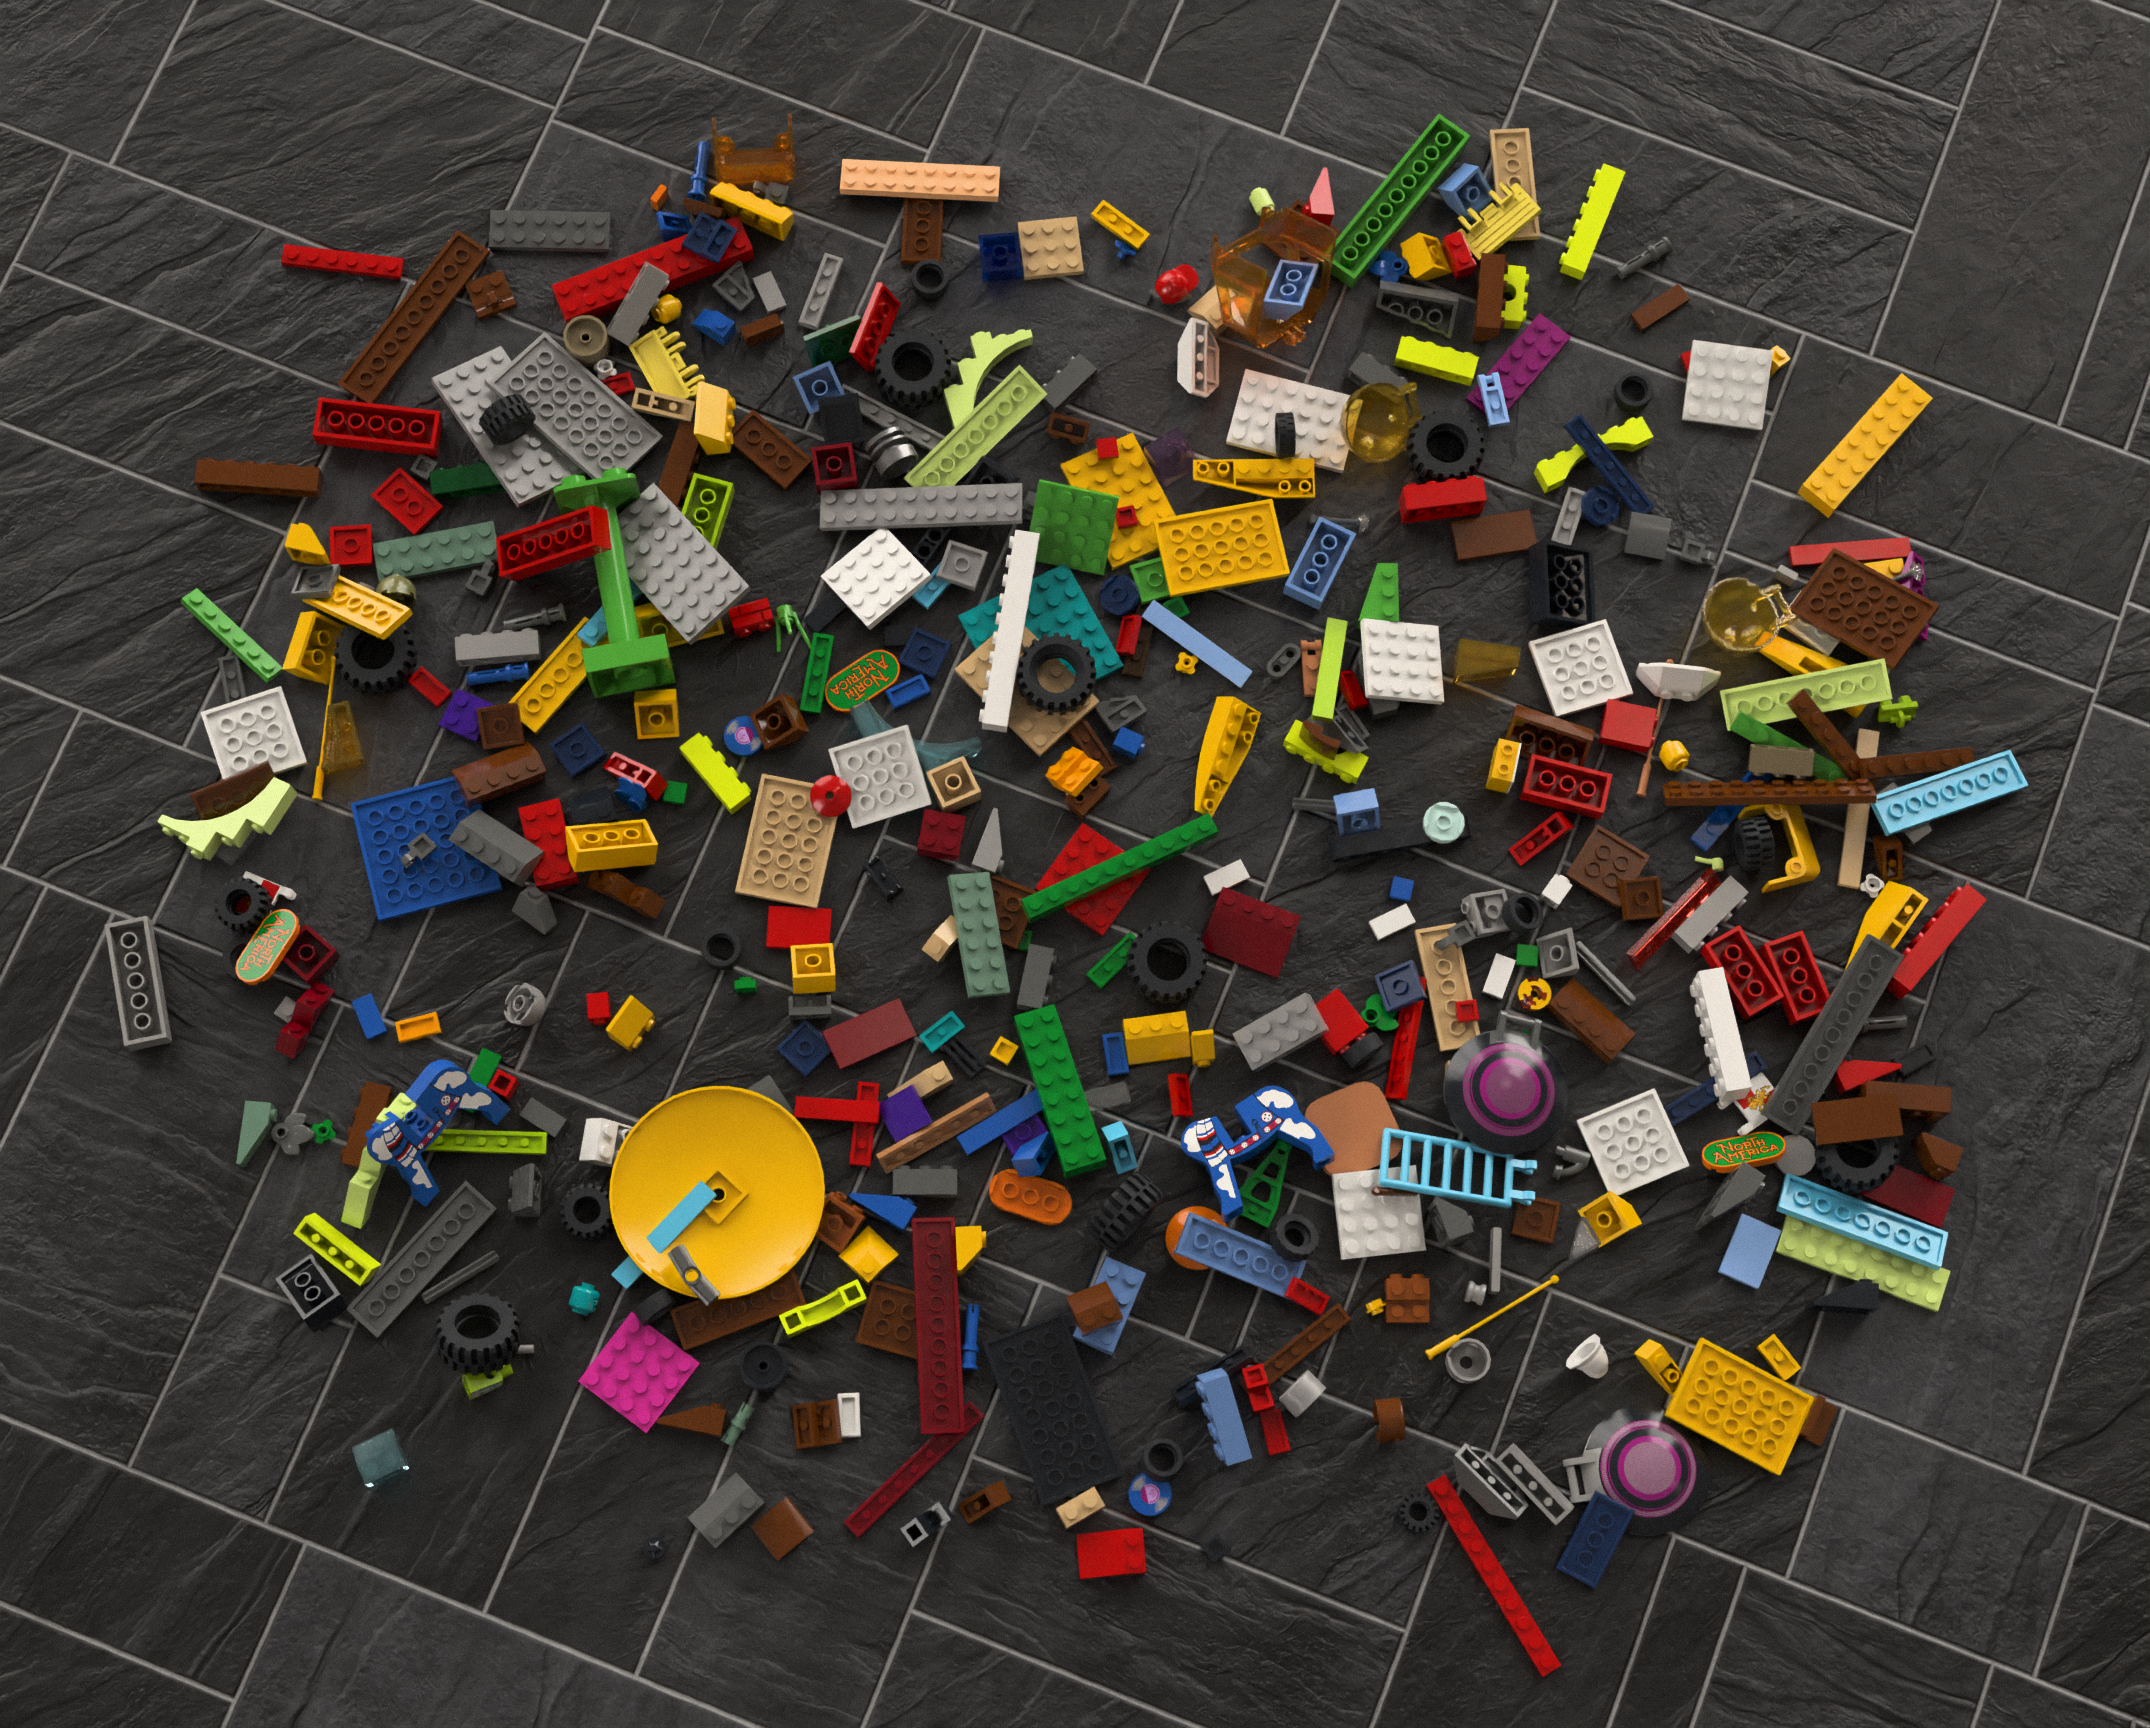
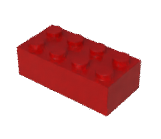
M1469 476L1463 480L1451 478L1439 483L1437 481H1429L1422 485H1417L1416 483L1407 484L1402 488L1398 503L1402 524L1482 514L1487 497L1483 477Z
M1532 754L1528 761L1519 799L1600 820L1605 810L1613 774Z
M560 799L518 808L525 839L545 852L533 870L536 887L541 892L580 883L578 872H574L568 858L565 827L567 825Z
M1740 925L1701 948L1700 952L1711 969L1723 967L1731 1001L1743 1021L1776 1004L1784 997L1781 989Z
M1803 930L1763 944L1759 951L1765 966L1784 994L1780 1002L1790 1026L1818 1017L1830 994Z

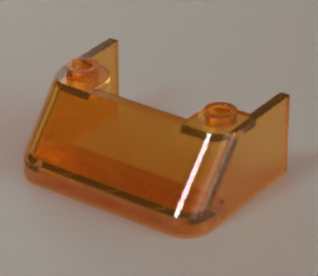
M788 113V132L776 135L774 138V148L735 150V144L731 137L726 135L718 136L717 119L712 117L716 178L719 183L723 182L733 185L754 184L755 181L778 183L789 182L795 177L792 113Z

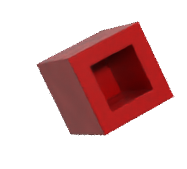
M608 992L586 994L589 1022L594 1023V1025H605L606 1022L611 1021L610 996Z
M498 1069L488 1089L495 1095L510 1102L520 1083L517 1078Z

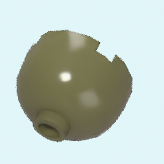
M394 574L381 580L376 588V593L406 607L411 606V609L417 604L415 586L409 579L401 575Z

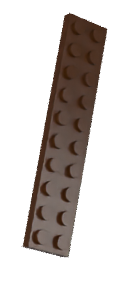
M457 230L338 382L339 387L364 403L375 404L465 288V284L472 279L491 254L490 250Z
M1863 778L1856 779V781L1816 779L1805 782V780L1796 779L1793 782H1784L1783 780H1773L1772 782L1732 780L1730 783H1722L1721 781L1713 780L1709 783H1701L1699 781H1689L1688 783L1669 781L1668 783H1662V792L1666 806L1876 803L1877 800L1872 782Z

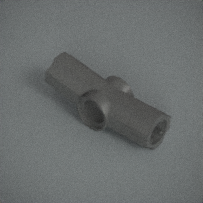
M684 1244L677 1246L667 1253L686 1286L694 1292L706 1307L713 1304L721 1293L701 1273ZM689 1272H696L698 1274V1278L694 1282L687 1281L686 1276Z

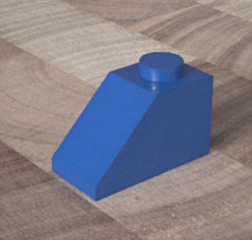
M703 309L692 324L693 327L724 347L737 332L735 322L719 311Z
M1045 1132L1019 1147L1011 1160L1019 1177L1037 1176L1043 1173L1056 1151L1050 1133Z

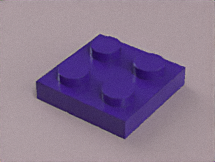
M457 689L439 726L477 743L481 733L476 709L493 706L494 704Z

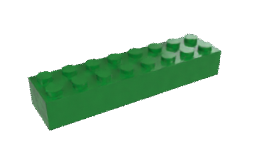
M1055 1004L1014 1016L1015 1028L1065 1179L1105 1167L1106 1157Z

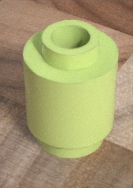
M1261 188L1254 189L1249 200L1257 215L1264 219L1274 214L1275 205L1267 190Z

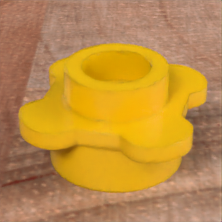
M1181 652L1178 656L1179 662L1175 665L1177 671L1191 675L1195 672L1194 666L1198 662V658L1195 655L1189 656L1185 652Z

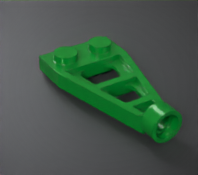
M1278 1140L1273 1151L1239 1189L1243 1204V1213L1240 1216L1268 1229L1278 1208L1288 1155H1290L1293 1149L1290 1144ZM1270 1163L1279 1167L1275 1181L1263 1176V1172ZM1259 1182H1264L1271 1187L1270 1198L1267 1202H1262L1251 1195V1190Z

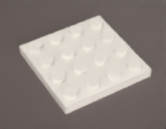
M1693 340L1681 420L1761 431L1773 351Z
M878 528L821 575L826 584L869 630L932 579L931 574L887 528Z
M1363 618L1360 621L1366 698L1441 705L1444 702L1438 626Z
M1606 619L1530 641L1528 644L1553 714L1557 718L1606 704L1608 699L1619 700L1633 695Z
M281 686L201 712L223 779L267 760L275 775L308 764Z
M908 725L828 749L836 776L846 781L851 789L852 800L847 812L853 829L932 804Z
M1655 1088L1576 1121L1607 1192L1611 1191L1617 1196L1690 1166Z
M1416 1165L1409 1166L1408 1182L1418 1184ZM1401 1167L1388 1168V1179L1400 1181ZM1380 1169L1331 1174L1341 1260L1426 1250L1419 1194L1417 1196H1374L1371 1193L1373 1187H1384L1379 1184Z

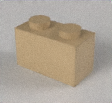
M1092 1487L1056 1508V1512L1067 1530L1103 1509L1105 1504L1095 1487Z

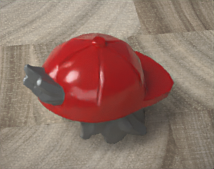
M1182 264L1173 270L1164 272L1157 279L1154 289H1150L1149 293L1155 301L1171 305L1181 304L1187 299H1192V291L1197 287L1199 278L1193 267L1188 264Z

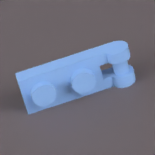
M1498 372L1491 373L1489 376L1484 374L1478 375L1477 381L1489 428L1509 425L1510 420ZM1487 384H1493V386L1487 387Z

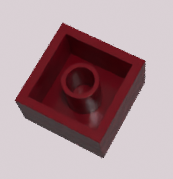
M851 442L811 448L818 494H821V491L858 489Z
M925 809L917 854L959 862L966 816Z
M305 923L282 959V962L307 984L312 986L341 956L336 949Z

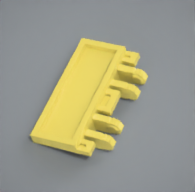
M1503 182L1498 184L1499 189L1507 196L1503 200L1500 199L1495 191L1491 190L1489 192L1490 197L1497 203L1499 208L1491 203L1479 213L1480 216L1472 208H1469L1467 210L1468 214L1476 221L1472 226L1463 216L1458 217L1459 222L1469 233L1467 234L1462 228L1458 231H1462L1471 253L1479 262L1481 253H1494L1542 213L1541 208L1517 182L1510 187L1514 194Z
M662 326L628 346L654 392L686 400L697 396L698 382H704L705 378L703 375H698L688 382L685 381V379L699 370L696 364L684 369L686 365L679 353L686 348L685 342H679L667 349V346L680 338L679 332L675 331L666 336L668 333L665 327Z

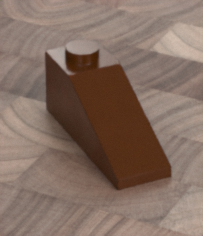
M711 1403L710 1407L701 1406L657 1418L656 1423L661 1426L722 1438L727 1411L723 1409V1405Z

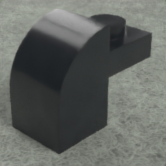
M942 1499L902 1527L901 1531L912 1547L935 1534L955 1517Z

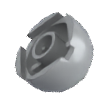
M530 984L516 985L506 997L505 1004L508 1006L507 1011L504 1010V1015L509 1022L515 1025L531 1026L537 1023L545 1012V997L539 989Z

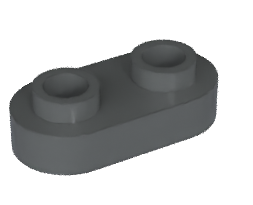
M1293 643L1285 644L1267 664L1266 671L1269 677L1272 679L1283 678L1299 661L1301 655L1300 648ZM1292 653L1294 657L1288 658L1286 654ZM1278 667L1280 672H1274L1273 668Z

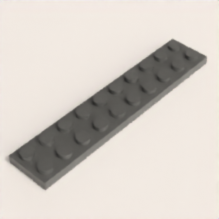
M1871 934L1865 936L1762 1109L1761 1115L1791 1134L1798 1136L1812 1112L1811 1103L1819 1101L1904 958V955Z

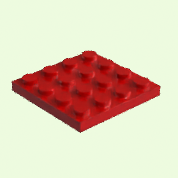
M1082 823L1037 884L1035 890L1039 892L1125 851ZM1149 868L1063 908V910L1103 937L1151 869Z

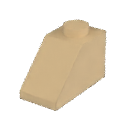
M952 915L942 923L922 948L925 953L937 962L944 961L958 942L955 919Z

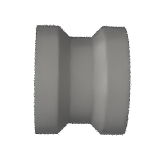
M1469 1281L1464 1301H1474L1477 1305L1481 1306L1487 1285H1476L1473 1281Z

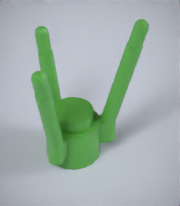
M782 605L776 608L777 616L774 618L776 622L777 652L781 651L780 623L787 627L788 633L791 635L793 620L807 646L811 649L810 640L797 617V613L793 612L792 606Z

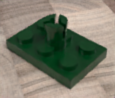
M858 314L835 324L824 325L825 328L803 336L812 368L827 361H830L833 365L853 357L849 350L861 323V318Z

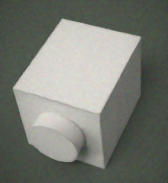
M1555 874L1539 896V899L1556 910L1573 885L1570 884V881L1565 876Z

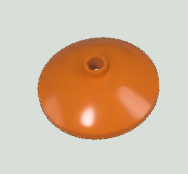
M1192 1206L1178 1212L1169 1222L1165 1235L1166 1247L1174 1261L1182 1267L1191 1270H1205L1210 1267L1174 1253L1188 1213H1194L1225 1227L1227 1225L1215 1211L1202 1206Z

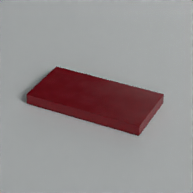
M899 998L822 1031L839 1070H843L917 1036Z
M1896 1165L1889 1178L1880 1187H1874L1869 1192L1862 1190L1860 1196L1940 1229L1955 1189Z

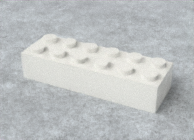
M1720 967L1698 971L1692 985H1690L1691 996L1695 997L1697 1003L1695 1005V1013L1701 1020L1699 1029L1701 1036L1705 1037L1706 1041L1704 1051L1705 1055L1709 1056L1711 1062L1709 1064V1072L1711 1077L1714 1076L1715 1096H1719L1720 1102L1745 1099L1752 1085L1724 969Z

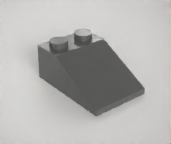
M534 1163L514 1170L513 1176H510L509 1188L513 1189L512 1198L508 1200V1210H512L513 1216L540 1217L542 1174Z

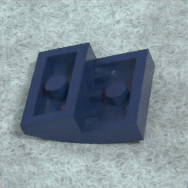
M701 211L681 246L702 258L718 264L737 229L721 219L717 221Z

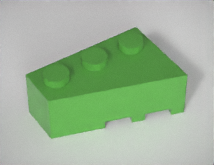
M1377 563L1356 629H1361L1360 621L1363 618L1399 622L1398 563Z

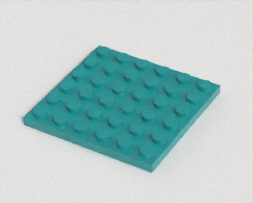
M1062 564L1032 580L1025 627L1038 640L1042 639L1044 634L1052 637L1054 633H1059L1061 637H1066V634H1069L1072 640H1081V645L1084 648L1088 647L1091 657H1094L1096 668L1095 682L1124 667L1068 565ZM1000 595L958 615V619L975 650L999 628V625H995L997 612L1001 613L1002 606L999 605ZM1057 658L1076 677L1072 665L1066 660Z

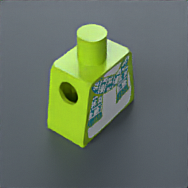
M509 1363L507 1366L503 1365V1369L497 1372L495 1370L491 1371V1375L494 1376L493 1379H488L484 1373L478 1374V1376H472L471 1373H467L466 1375L462 1374V1382L469 1399L472 1400L503 1385V1378L514 1373Z

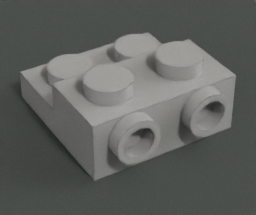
M1505 889L1470 894L1462 899L1461 910L1463 914L1467 915L1468 924L1477 938L1511 931L1502 918V907L1508 899Z

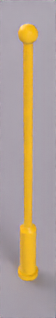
M335 655L331 657L332 668L320 762L316 769L314 792L312 795V800L322 801L325 773L323 764L336 670Z
M1553 1275L1549 1281L1459 1335L1454 1334L1433 1348L1427 1349L1425 1351L1429 1360H1432L1433 1357L1453 1346L1460 1338L1550 1284L1558 1283V1276Z

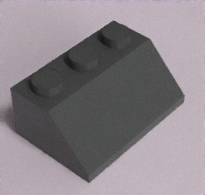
M1440 1198L1434 1199L1427 1208L1441 1249L1465 1242L1474 1232L1475 1224L1471 1215L1468 1216L1465 1210Z
M735 1473L698 1507L688 1519L713 1547L718 1550L766 1504Z

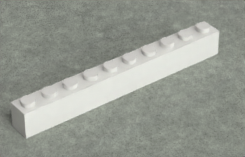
M1015 530V535L1010 536L1009 548L1012 549L1011 555H1007L1005 565L1009 570L1008 575L1004 574L1002 586L1005 587V593H1000L999 605L1002 606L1001 613L997 612L995 625H999L998 632L993 634L992 644H996L995 651H990L989 663L992 664L991 671L987 670L985 683H989L988 690L983 692L982 702H985V709H980L979 715L982 729L1007 733L1040 533Z

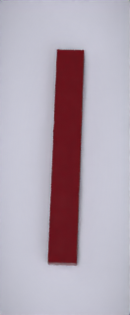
M969 1401L964 1406L965 1433L934 1434L843 1523L859 1539L985 1416Z

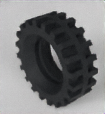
M1054 633L1052 637L1044 634L1042 639L1037 641L1035 638L1032 640V645L1025 647L1022 657L1020 656L1017 683L1022 697L1025 696L1028 705L1031 706L1033 704L1036 706V711L1041 713L1042 710L1048 711V715L1052 716L1053 712H1060V716L1065 715L1066 711H1076L1079 705L1083 706L1086 703V699L1091 697L1096 679L1094 657H1091L1089 648H1084L1081 645V640L1077 639L1074 641L1069 634H1066V637L1059 636V633ZM1060 658L1072 665L1076 678L1074 684L1068 690L1061 693H1053L1040 685L1037 678L1038 669L1043 662L1049 659Z

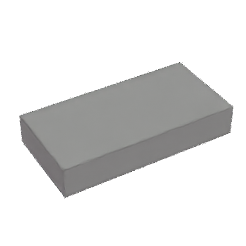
M771 271L752 278L768 315L787 308Z

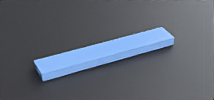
M1155 600L1151 602L1142 615L1144 619L1238 687L1242 688L1252 674V670Z

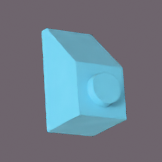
M1122 1121L1101 1128L1117 1173L1121 1174L1137 1168L1138 1165L1129 1134Z

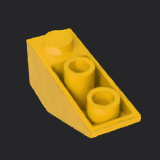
M1649 1339L1634 1354L1653 1378L1673 1397L1683 1373L1664 1347Z

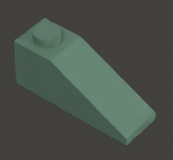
M245 1100L236 1164L239 1167L245 1168L271 1130L273 1122H276L277 1109H275L272 1103Z

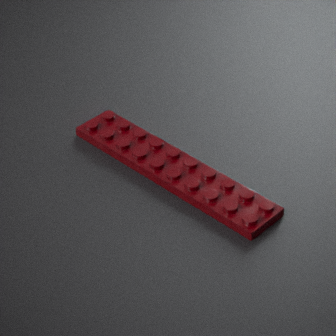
M955 1217L912 1218L921 1435L965 1433Z

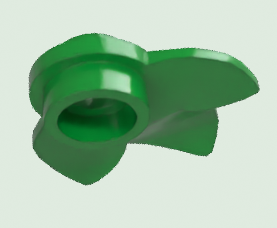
M1379 994L1372 995L1367 999L1366 1009L1362 1011L1361 1018L1369 1028L1377 1027L1381 1031H1392L1399 1026L1398 1022L1393 1019L1398 1011L1391 1014L1386 1013ZM1372 1016L1374 1020L1370 1021L1367 1017Z

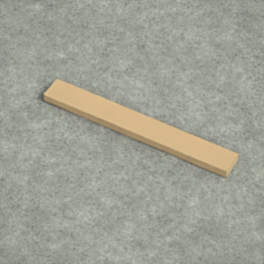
M1858 729L1855 752L1860 759L1877 756L1880 732ZM1870 803L1848 804L1837 886L1859 888Z

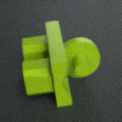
M1909 695L1899 697L1896 704H1892L1891 700L1879 702L1878 722L1890 721V723H1896L1898 728H1903L1905 721H1911V719L1915 718V711L1918 708L1917 701L1912 702Z

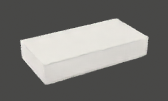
M1240 859L1204 876L1203 879L1210 893L1214 896L1221 892L1222 887L1229 889L1250 879V876Z
M1404 904L1369 921V925L1379 941L1415 924L1416 921L1407 904Z
M1496 953L1482 993L1502 1000L1516 960Z
M859 1393L838 1394L842 1438L861 1437Z

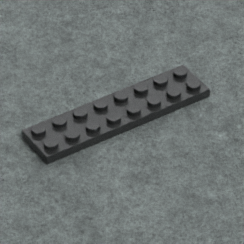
M465 1180L346 1310L379 1339L498 1209Z

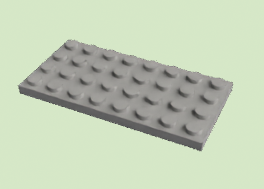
M546 332L540 335L488 382V387L501 398L513 394L521 395L535 414L536 419L533 426L592 479L602 478V473L610 468H625L629 472L663 440V436Z
M499 346L433 377L431 383L519 508L554 491L555 487L562 485L561 480L565 477L572 475L585 476L587 473L533 425L517 440L501 446L494 445L481 428L479 419L484 411L494 402L501 399L499 395L488 387V382L512 362L503 348Z
M652 483L640 494L641 497L636 498L618 515L629 578L686 641L692 645L752 589L665 494Z

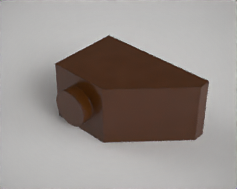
M1885 834L1873 836L1874 857L1881 880L1886 883L1903 879L1901 841L1895 834L1887 837Z
M1001 1480L985 1487L958 1506L967 1523L970 1524L1000 1508L1012 1499Z

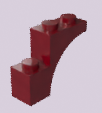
M316 982L296 1001L291 1021L280 1030L275 1048L276 1051L294 1059L304 1049L316 1020L328 1002L334 997L335 990L327 987L325 984Z

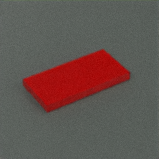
M879 282L876 283L849 350V353L869 373H873L875 370V356L878 354V348L880 344H884V339L888 337L901 305L889 289Z

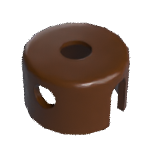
M1400 1398L1373 1400L1374 1422H1379V1432H1375L1378 1443L1403 1441L1405 1439V1418Z

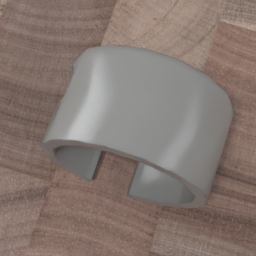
M1471 1338L1461 1339L1451 1346L1445 1359L1449 1375L1459 1383L1465 1384L1474 1383L1481 1379L1489 1370L1491 1362L1490 1353L1486 1346L1480 1341ZM1467 1356L1471 1358L1472 1366L1470 1368L1464 1369L1461 1367L1460 1360L1462 1357Z
M1307 1370L1279 1397V1401L1297 1418L1320 1396L1326 1387Z

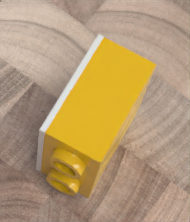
M1499 738L1493 750L1486 789L1508 794L1514 783L1522 743Z

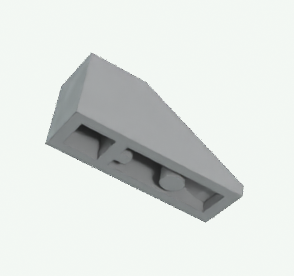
M993 808L972 861V869L978 872L983 870L996 875L997 872L1001 873L1005 861L1002 860L998 809Z

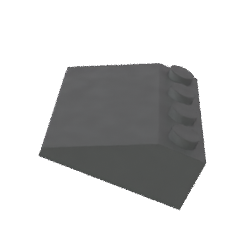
M1742 1162L1724 1178L1694 1229L1698 1231L1734 1210L1742 1203L1745 1205L1747 1201H1750L1752 1197L1754 1198L1756 1194L1761 1192L1765 1186L1763 1180L1766 1175L1749 1164Z

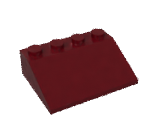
M1222 887L1202 940L1206 947L1204 951L1278 978L1301 916Z

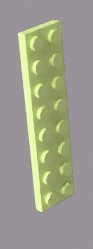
M1018 365L904 479L912 487L954 486L977 464L981 456L986 455L1047 393Z
M1885 658L1720 691L1727 731H1732L1730 726L1739 711L1764 724L1798 718L1786 702L1801 689L1805 690L1823 713L1893 699Z
M1789 1215L1785 1217L1774 1251L1854 1282H1859V1279H1871L1872 1283H1879V1291L1935 1312L1939 1310L1950 1275V1271L1944 1268H1940L1937 1271Z

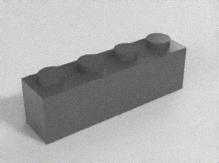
M1380 280L1376 307L1396 316H1402L1409 319L1412 323L1423 325L1429 330L1437 331L1451 339L1459 294Z

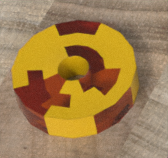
M1527 978L1520 984L1517 990V998L1522 1007L1529 1011L1542 1010L1551 999V989L1547 982L1541 978ZM1531 991L1537 992L1538 996L1533 997Z

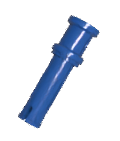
M705 141L698 142L694 174L690 177L691 190L688 192V198L697 201L705 200L704 190L708 183L706 170L711 145Z
M524 662V665L511 666V664H508L505 668L467 672L466 678L468 686L506 680L512 683L514 680L519 679L529 680L531 673L529 663Z
M967 1304L964 1344L961 1345L962 1370L977 1371L976 1355L979 1352V1348L976 1342L980 1305L974 1304V1313H972V1304Z

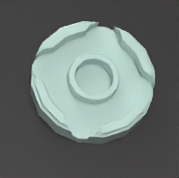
M1448 802L1434 804L1426 811L1423 818V829L1426 835L1438 843L1455 841L1461 835L1465 826L1464 816L1459 811V808Z

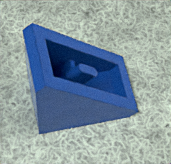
M661 211L656 212L663 242H668L689 233L691 225L688 216Z

